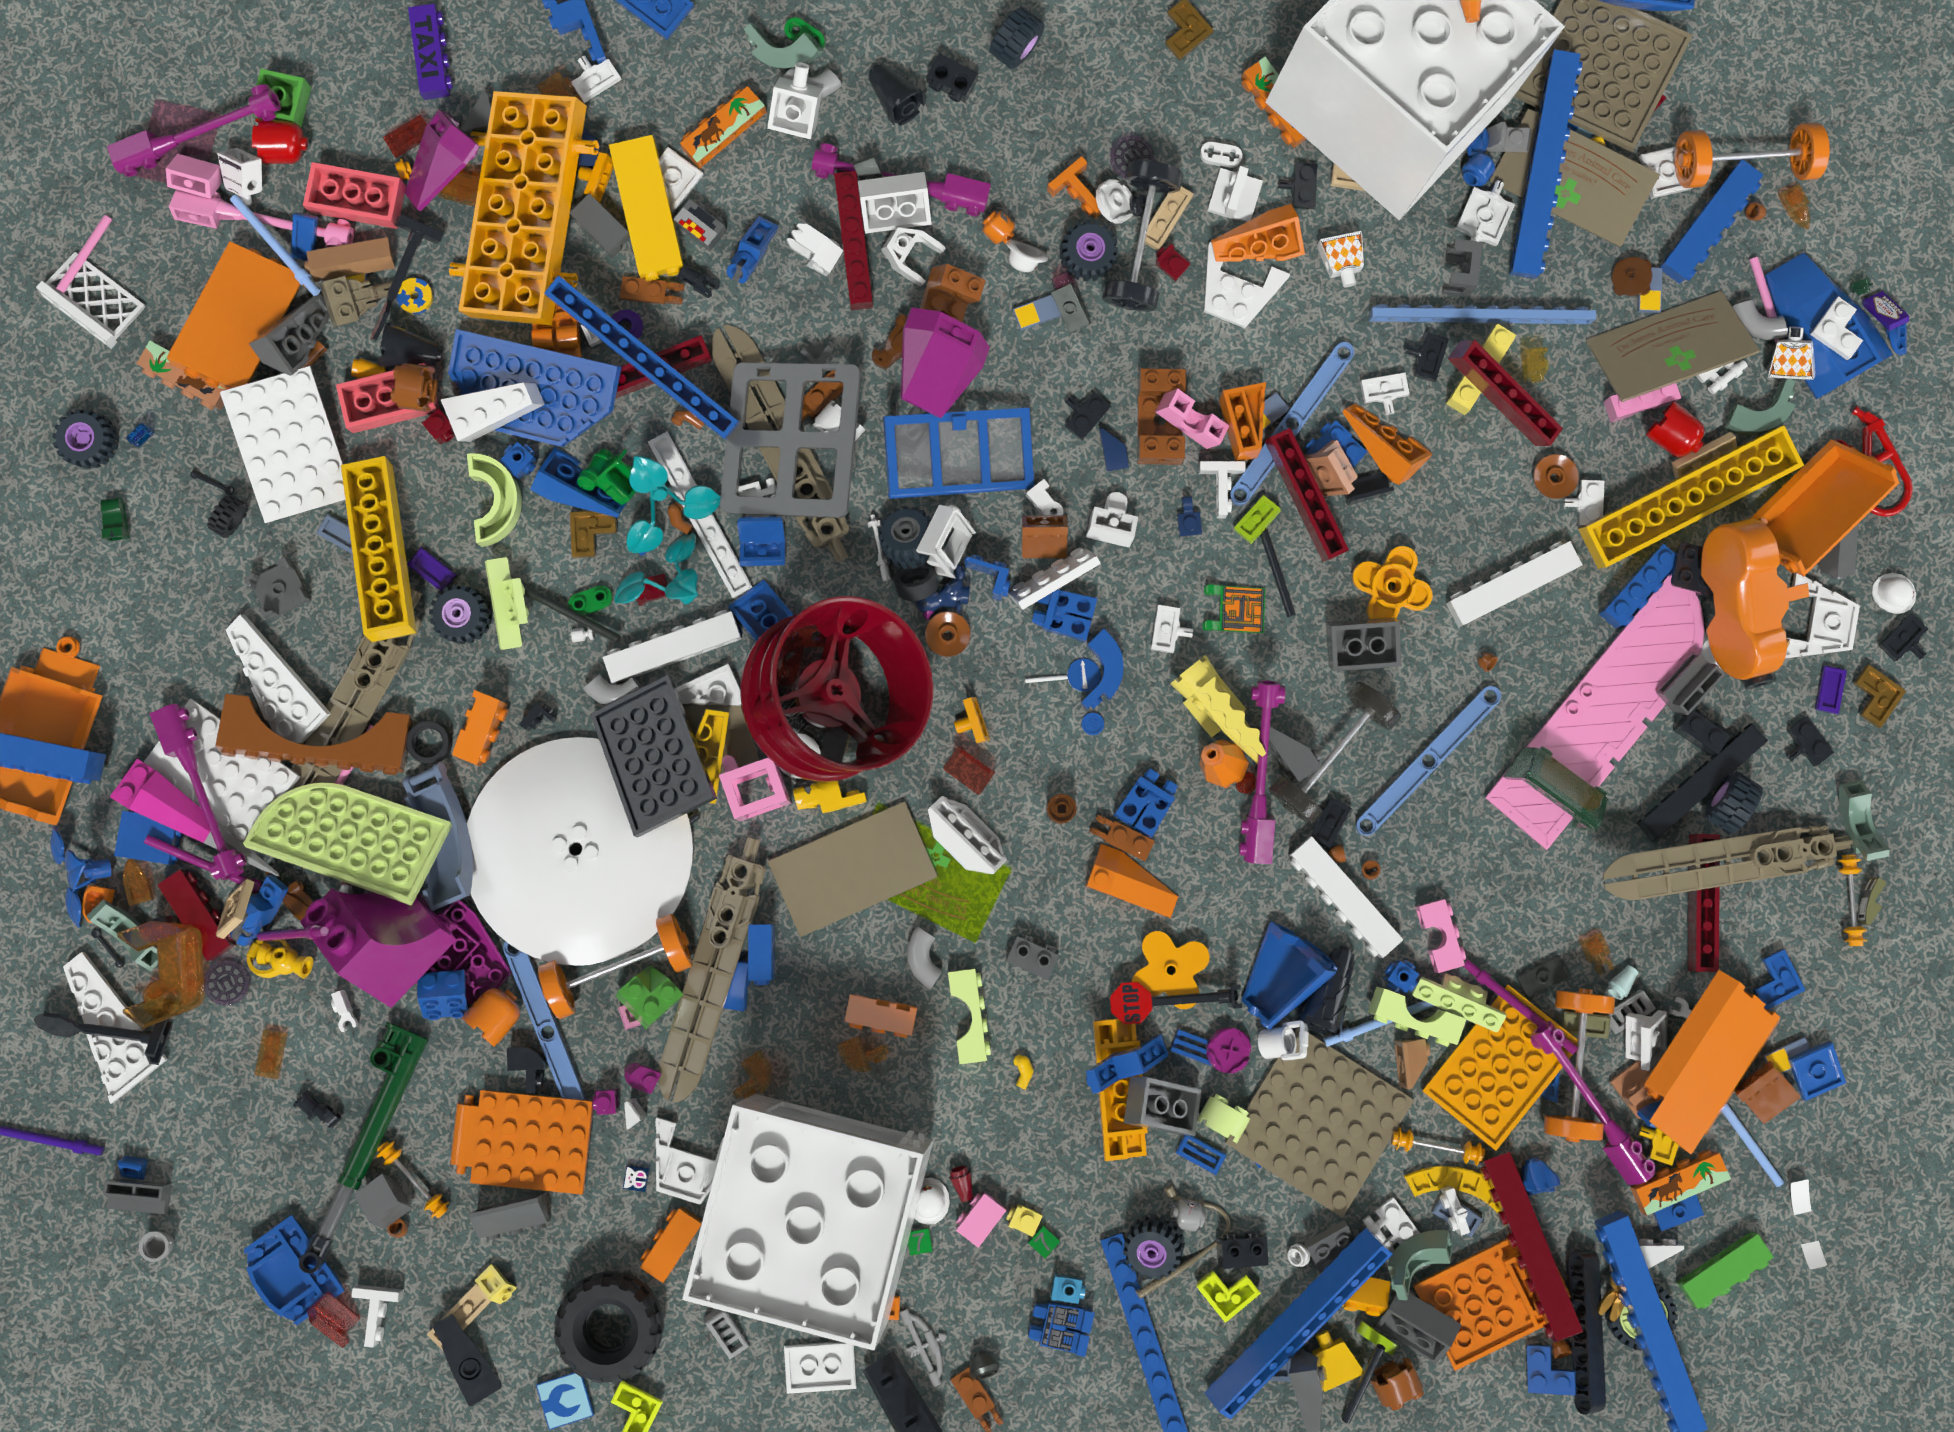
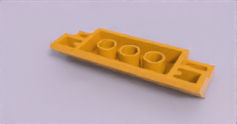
M1118 1018L1093 1021L1096 1064L1113 1053L1140 1046V1040H1137L1136 1024H1124ZM1139 1074V1075H1135V1076H1131V1077H1143V1074ZM1130 1077L1119 1079L1102 1092H1099L1104 1161L1147 1156L1145 1133H1148L1147 1128L1124 1123Z

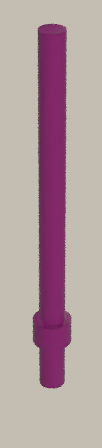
M147 835L144 841L145 844L210 871V861ZM238 875L228 880L241 885L249 878ZM255 878L249 879L254 882L252 892L256 894L263 885L261 884L262 881Z
M310 925L302 929L259 932L257 939L259 941L295 938L313 940L319 939L321 936H327L329 929L318 925Z
M1467 959L1463 967L1476 977V981L1481 985L1485 984L1537 1027L1546 1023L1545 1020L1490 977V973L1485 969L1481 970ZM1564 1036L1565 1043L1562 1047L1573 1055L1578 1047Z

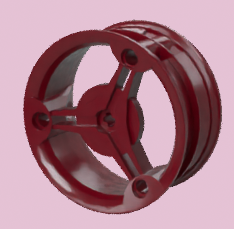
M838 596L819 601L807 607L799 614L789 616L775 623L759 637L750 650L742 671L740 684L741 706L744 719L753 739L764 754L777 766L794 776L806 780L819 782L838 781L855 776L865 770L888 765L898 760L915 745L927 725L932 709V671L920 640L900 616L889 608L869 599ZM816 625L818 630L826 637V644L821 659L807 665L800 672L793 692L779 697L777 666L784 642L793 631L806 626ZM855 637L866 644L874 653L887 680L889 712L885 726L877 728L859 706L861 699L860 686L856 676L848 668L849 642ZM838 642V648H837L836 658H835V660H833V659H834L835 648H836V643ZM795 699L797 707L786 710L782 709L780 702ZM802 714L808 722L817 727L826 729L841 727L858 742L856 759L849 762H837L818 754L800 739L789 724L786 716Z

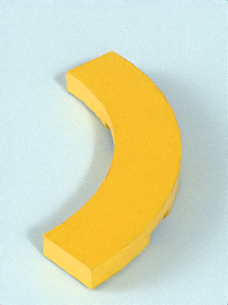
M1434 1166L1404 1175L1414 1197L1451 1186L1455 1190L1471 1194L1483 1200L1496 1213L1500 1211L1497 1202L1493 1203L1488 1190L1491 1187L1488 1180L1484 1181L1481 1173L1454 1166Z

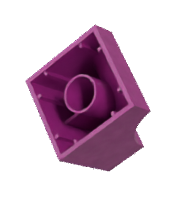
M331 888L322 899L314 901L309 906L306 915L300 921L304 928L310 925L327 927L329 934L321 936L319 939H313V941L335 972L390 1008L457 940L438 915L430 910L428 903L420 893H418L411 906L374 892L348 894Z

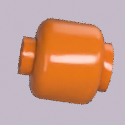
M994 210L982 222L984 224L982 231L994 244H999L1002 241L1006 244L1007 240L1014 236L1012 231L1015 228V224L1003 211L996 212Z

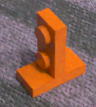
M1081 156L1048 184L1047 191L1054 197L1067 186L1068 194L1073 199L1077 198L1082 203L1081 208L1088 216L1092 215L1096 219L1102 214L1097 206L1096 198L1077 178L1087 168V161Z

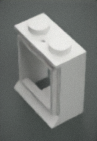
M939 505L916 551L930 555L927 563L936 566V574L955 578L953 571L956 569L972 534L976 532L958 507L954 505ZM953 527L954 531L943 551L941 548Z

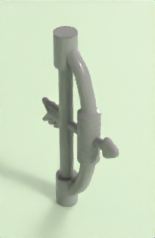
M908 1308L899 1313L916 1345L906 1350L911 1352L910 1358L919 1353L921 1354L929 1372L928 1376L933 1387H936L942 1383L940 1376L943 1369L941 1349L938 1341L944 1342L947 1335L939 1333V1336L935 1338L927 1324L920 1317L911 1314ZM913 1321L924 1331L926 1343H921L912 1323ZM928 1346L932 1353L935 1354L937 1370L933 1369L924 1349Z

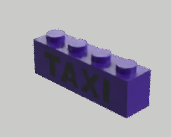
M435 4L408 7L419 92L424 100L449 97L450 89H453L451 75L447 74L450 60L448 54L444 53L447 39L445 32L441 31V25H444L443 13L438 11Z

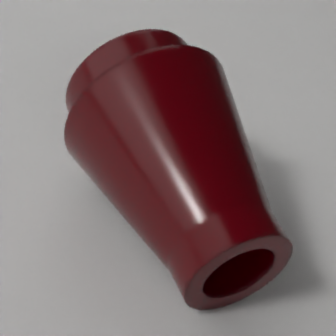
M966 1165L951 1169L949 1171V1179L960 1201L972 1200L974 1196L972 1192L971 1171L968 1170Z

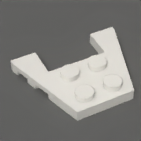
M1209 242L1204 312L1246 328L1288 280L1290 274L1271 267L1264 286H1257L1220 271L1223 262L1215 261L1212 243Z
M1795 572L1792 586L1808 583L1809 596L1814 599L1807 640L1801 641L1786 638L1787 652L1785 659L1853 650L1860 605L1836 592L1826 589L1817 581H1812Z
M657 1117L655 1121L656 1191L701 1204L711 1190L724 1137L722 1138L716 1160L671 1147L677 1123Z

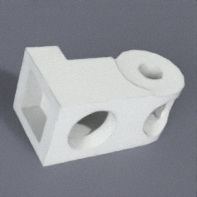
M1044 479L1026 493L1025 496L1041 515H1063L1062 505L1054 502L1046 492L1049 489V485Z

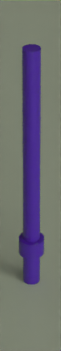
M0 1125V1135L70 1149L73 1153L78 1154L89 1153L102 1156L104 1153L103 1146L88 1144L85 1140L76 1139L73 1141Z

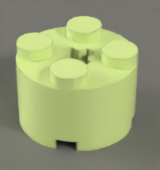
M1215 1094L1214 1098L1210 1096L1197 1121L1201 1123L1203 1119L1206 1120L1205 1125L1226 1138H1229L1230 1135L1234 1136L1233 1142L1238 1143L1250 1121V1118L1247 1117L1249 1113L1237 1105L1235 1109L1227 1105L1229 1101L1218 1094Z

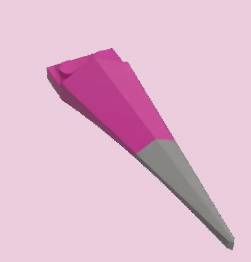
M136 759L110 797L131 811L217 849L202 809L159 772ZM218 823L228 850L235 849L237 853L242 852L248 864L277 877L280 876L277 871L252 850L246 848L240 840Z

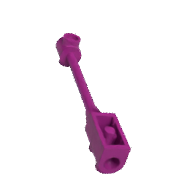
M268 85L255 86L251 89L252 96L248 99L249 105L178 134L161 137L145 130L108 145L107 148L111 162L118 173H124L126 177L135 176L138 174V167L144 166L145 169L155 168L158 165L156 160L162 158L164 154L183 141L252 113L258 118L262 117L264 121L275 119V112L281 109L279 98Z
M822 143L820 148H816L812 161V170L816 171L815 176L828 179V175H834L836 169L846 172L856 170L854 164L838 160L839 153H837L838 149L835 146ZM882 171L884 177L898 176ZM947 173L945 182L926 180L928 195L945 203V209L957 211L958 207L966 208V214L978 217L980 212H985L991 184Z
M1260 680L1257 681V686H1252L1251 700H1256L1255 705L1262 707L1260 743L1263 745L1266 754L1263 757L1258 754L1256 793L1253 796L1247 819L1241 820V834H1245V842L1239 843V855L1244 856L1243 860L1249 863L1272 864L1275 818L1273 814H1267L1265 783L1271 708L1284 704L1285 686L1280 685L1276 681Z
M171 704L149 713L164 754L173 758L177 757L191 779L219 854L213 857L214 861L209 863L211 874L216 880L220 878L221 880H227L244 872L242 866L247 864L246 858L242 852L237 853L235 849H227L197 771L194 741L198 739V734L194 727L188 728L186 720L191 718L188 709L185 706L180 707V704Z
M1546 1022L1538 1026L1531 1034L1532 1045L1537 1049H1542L1545 1054L1554 1053L1599 1120L1604 1123V1131L1608 1142L1602 1149L1627 1185L1641 1184L1648 1181L1655 1174L1654 1162L1646 1159L1642 1153L1640 1142L1634 1141L1629 1133H1626L1612 1118H1609L1561 1049L1565 1043L1563 1031L1556 1029L1552 1022Z

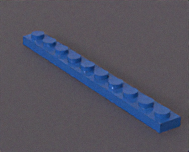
M1121 1232L1100 1239L1163 1432H1188L1144 1298L1139 1299L1135 1293L1136 1290L1140 1289L1135 1271L1133 1272L1130 1269L1131 1263L1127 1264L1125 1261L1126 1255L1123 1254L1125 1240Z

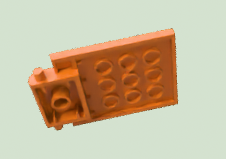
M480 1090L479 1105L473 1104L474 1095L465 1094L464 1103H457L450 1164L457 1165L456 1174H465L467 1166L472 1167L470 1183L584 1194L593 1101Z
M1507 1238L1412 1285L1420 1300L1432 1304L1435 1309L1453 1317L1456 1322L1461 1324L1451 1348L1445 1353L1455 1371L1542 1328L1546 1324L1543 1316H1539L1535 1309V1296L1526 1287L1524 1279H1527L1524 1269H1519L1515 1258L1518 1256L1515 1247L1511 1248ZM1561 1276V1279H1562L1563 1284H1564V1286H1565V1289H1566V1291H1567V1293H1568V1296H1569V1298H1571V1294H1570V1292H1569V1290H1568V1288H1567V1286H1566V1284H1565V1282H1564V1280H1563V1278H1562V1276Z

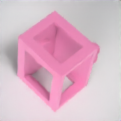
M726 755L723 758L722 764L724 765L725 773L720 774L719 777L734 819L741 822L792 804L780 768L769 758L740 768L738 763H736V758L730 755ZM768 774L769 777H766V781L770 791H774L775 795L744 805L737 784Z

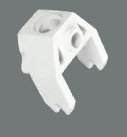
M797 224L796 227L799 230L791 232L794 239H787L790 248L809 259L806 266L827 276L843 252L840 244L808 224Z
M898 227L891 232L881 250L886 259L889 260L893 270L921 287L925 280L905 264V259L916 242H922L939 254L943 253L946 248L924 231Z

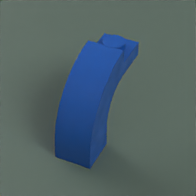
M1105 629L1087 645V648L1100 660L1103 676L1100 684L1080 703L1086 710L1090 706L1095 709L1103 701L1100 697L1102 694L1110 700L1117 691L1123 676L1124 665L1120 648Z

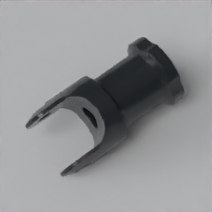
M689 263L682 267L677 277L678 280L685 281L693 286V290L707 298L712 296V292L705 285H709L714 289H719L720 287L716 280L704 272L700 273L693 269Z

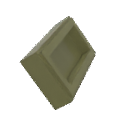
M1563 1010L1562 1028L1571 1035L1578 1036L1580 1013ZM1598 1013L1587 1014L1586 1037L1608 1039L1611 1016Z

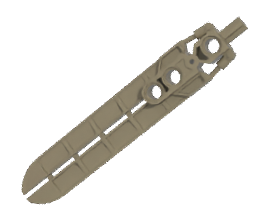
M724 325L723 327L737 353H732L722 332L718 328L712 339V355L731 393L733 371L738 364L737 358H740L742 363L765 362L755 343L745 332L734 326ZM759 369V376H769V369ZM751 381L748 388L745 418L749 430L773 431L766 418L770 415L777 431H780L783 427L785 400L775 381ZM752 387H755L766 411L763 412L751 389ZM759 447L777 481L780 448ZM800 449L798 451L797 467L801 468L803 472L796 476L794 498L830 500L833 497V491L811 449ZM804 487L813 489L810 495H803L801 493ZM795 516L798 524L806 532L805 536L814 548L828 545L837 563L849 557L840 541L849 532L845 516L843 518H836L837 522L835 518L813 517L812 527L815 533L813 530H809L804 523L805 519L809 517ZM825 526H831L834 529L828 535L823 534L821 530Z
M410 588L414 610L422 594ZM414 615L416 633L409 635L406 646H399L398 640L408 635L371 642L365 635L363 636L357 647L356 654L326 705L331 714L309 736L305 745L329 746L331 742H333L332 745L355 739L363 734L394 676L399 672L411 650L410 646L413 637L417 636L418 630L422 625L420 618ZM380 655L381 663L375 666L374 658ZM368 674L370 676V683L365 686L363 678ZM361 690L360 695L358 696L356 702L354 703L353 707L351 708V705L353 704V702H354L356 696L358 695L359 691ZM347 712H349V714H348L346 720L344 721V723H343L341 729L339 730V732H338L336 738H334V736H335L337 730L339 729V727H340L342 721L344 720V718H345ZM305 762L304 765L294 764L291 770L301 777L292 789L307 785L314 772L316 773L310 784L335 783L342 769L337 768L336 765L318 768L314 763Z
M1808 826V828L1795 827L1633 853L1616 859L1603 873V880L1630 875L1632 879L1604 884V887L1609 893L1618 898L1640 900L1806 873L1812 869L1819 870L1832 866L1834 864L1833 857L1837 856L1836 851L1851 849L1850 844H1853V842L1849 839L1848 835L1834 837V834H1829L1827 826ZM1801 832H1808V834L1814 835L1800 838ZM1742 857V862L1731 863V859ZM1722 860L1725 862L1723 865L1700 868V864ZM1807 860H1817L1810 866H1806L1804 863ZM1694 865L1692 870L1669 872V869ZM1663 870L1662 875L1638 878V874Z
M748 837L741 858L731 855L727 856L722 869L723 874L719 882L714 886L708 905L707 917L692 960L693 966L690 967L682 992L683 996L679 1001L659 1065V1072L661 1073L659 1086L663 1097L668 1101L679 1071L681 1072L672 1101L675 1103L687 1098L695 1090L702 1077L746 939L748 925L753 922L759 903L760 884H763L764 873L766 872L765 866L754 862L760 840ZM743 866H746L747 874L742 877L741 869ZM725 878L730 886L728 889L723 885ZM755 886L754 895L747 896V890ZM731 909L733 918L729 921L727 919V912ZM724 931L726 940L722 943L720 941V934ZM720 948L719 953H718V956H717V959H716V962H715V958H716L718 949ZM706 987H707V991H706L704 1000H702V999H703V996H704V993H705V990H706ZM698 1012H699V1016H698V1019H697V1022H696V1025H695V1028H694V1031H693V1027H694V1024H695V1021H696V1018H697V1015H698ZM690 1038H691V1041H690V1044H689V1047H688V1050H687V1053H686V1049H687L689 1040H690Z

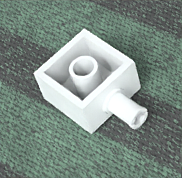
M802 62L795 64L793 80L779 77L773 89L768 129L807 139L812 138L817 126L823 88L806 83L809 70L808 64Z

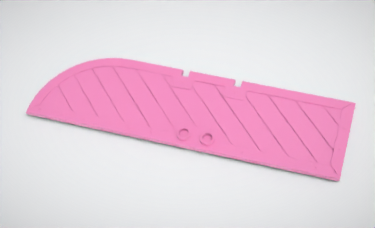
M1672 575L1665 577L1662 581L1664 583L1663 586L1656 593L1651 594L1648 598L1649 602L1641 610L1637 611L1634 619L1623 628L1484 797L1546 850L1614 769V766L1609 761L1614 757L1619 762L1646 730L1647 726L1642 722L1645 717L1652 722L1666 704L1656 692L1693 652L1701 653L1704 640V618L1699 598L1696 596V592L1672 586Z

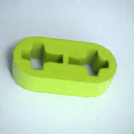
M1363 1321L1360 1322L1355 1330L1375 1345L1382 1344L1385 1347V1352L1391 1356L1398 1348L1397 1344Z

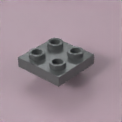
M1343 1220L1304 1242L1319 1274H1321L1325 1267L1330 1265L1339 1256L1340 1252L1347 1248L1355 1239L1347 1223Z

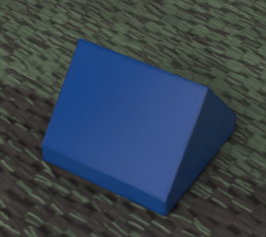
M124 1156L118 1161L121 1176L144 1180L148 1159Z

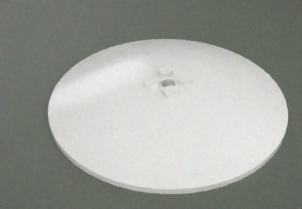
M563 738L548 741L520 753L499 769L487 782L479 794L467 822L473 856V880L470 893L479 912L491 928L507 943L534 958L547 962L555 960L557 964L563 965L596 964L621 957L637 949L658 932L656 919L675 912L690 878L693 861V839L688 815L685 814L638 838L633 836L601 743L596 738ZM573 843H580L582 845L581 854L573 856L570 853V846Z

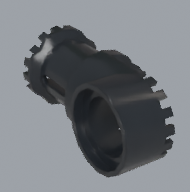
M308 1090L302 1096L300 1095L301 1099L298 1098L294 1102L293 1106L295 1108L299 1107L307 1114V1119L311 1121L317 1116L320 1121H323L322 1123L326 1122V1126L329 1128H334L342 1119L338 1113L335 1114L333 1112L334 1109L332 1107L325 1106L323 1103L319 1104L310 1096L311 1092Z

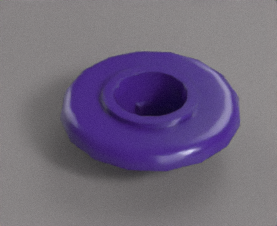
M620 310L612 315L611 318L619 325L623 321H629L632 327L628 332L636 339H639L643 331V322L637 313L631 310Z

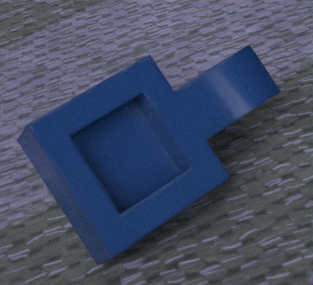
M1192 496L1183 497L1181 499L1183 514H1177L1179 537L1202 535L1200 512H1193Z

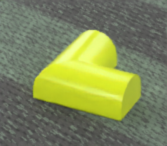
M1210 1271L1196 1283L1198 1290L1225 1323L1261 1294L1246 1274L1229 1289L1214 1271Z
M624 1380L620 1382L611 1400V1403L631 1412L622 1432H648L663 1400Z

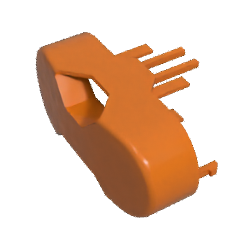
M1760 517L1758 520L1745 519L1716 527L1707 536L1702 549L1701 576L1713 592L1715 616L1706 629L1710 649L1719 667L1729 676L1740 680L1773 673L1782 666L1786 657L1787 642L1786 632L1782 628L1781 620L1789 608L1790 601L1809 597L1808 583L1787 588V584L1777 575V567L1780 564L1778 546L1773 533L1765 525L1768 522L1764 517Z

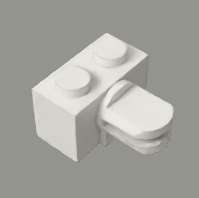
M1120 492L1111 493L1106 499L1104 509L1094 506L1089 519L1086 538L1130 547L1135 537L1138 517L1126 514L1128 501L1124 494Z

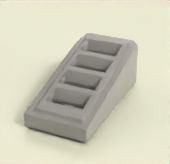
M1637 990L1614 1006L1613 1014H1616L1622 1023L1618 1026L1612 1017L1613 1014H1608L1611 1016L1610 1028L1614 1034L1626 1028V1019L1620 1010L1623 1009L1626 1014L1633 1013L1628 1007L1629 1004L1634 1007L1637 1012L1636 1014L1646 1016L1656 1009L1643 990ZM1637 999H1640L1645 1007L1644 1009H1641L1636 1001Z
M716 1309L704 1317L705 1324L729 1359L749 1347V1344L728 1312ZM722 1317H724L723 1320L719 1321V1322L716 1323L715 1325L713 1324V1323H715L716 1321H718L719 1319H721ZM728 1323L729 1327L719 1333L718 1329ZM731 1332L735 1333V1335H733L729 1339L725 1341L723 1340V1338ZM737 1339L740 1340L739 1344L729 1349L728 1345Z

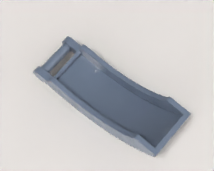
M438 762L424 772L415 776L409 775L403 779V785L408 794L405 797L407 807L449 821L452 824V828L426 877L425 888L422 891L431 911L469 896L473 880V856L467 823L461 805L446 774L447 768L443 762ZM436 777L438 783L418 791L417 784Z

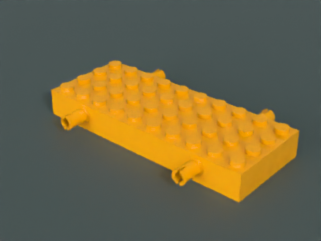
M494 91L487 133L476 131L471 133V136H475L473 138L479 146H485L470 242L466 264L451 262L449 265L454 267V269L449 268L451 276L464 277L458 311L470 318L552 325L555 303L544 294L558 275L573 288L578 284L573 282L578 281L576 273L560 272L579 153L597 155L598 150H594V148L599 149L597 140H581L587 106L578 98Z

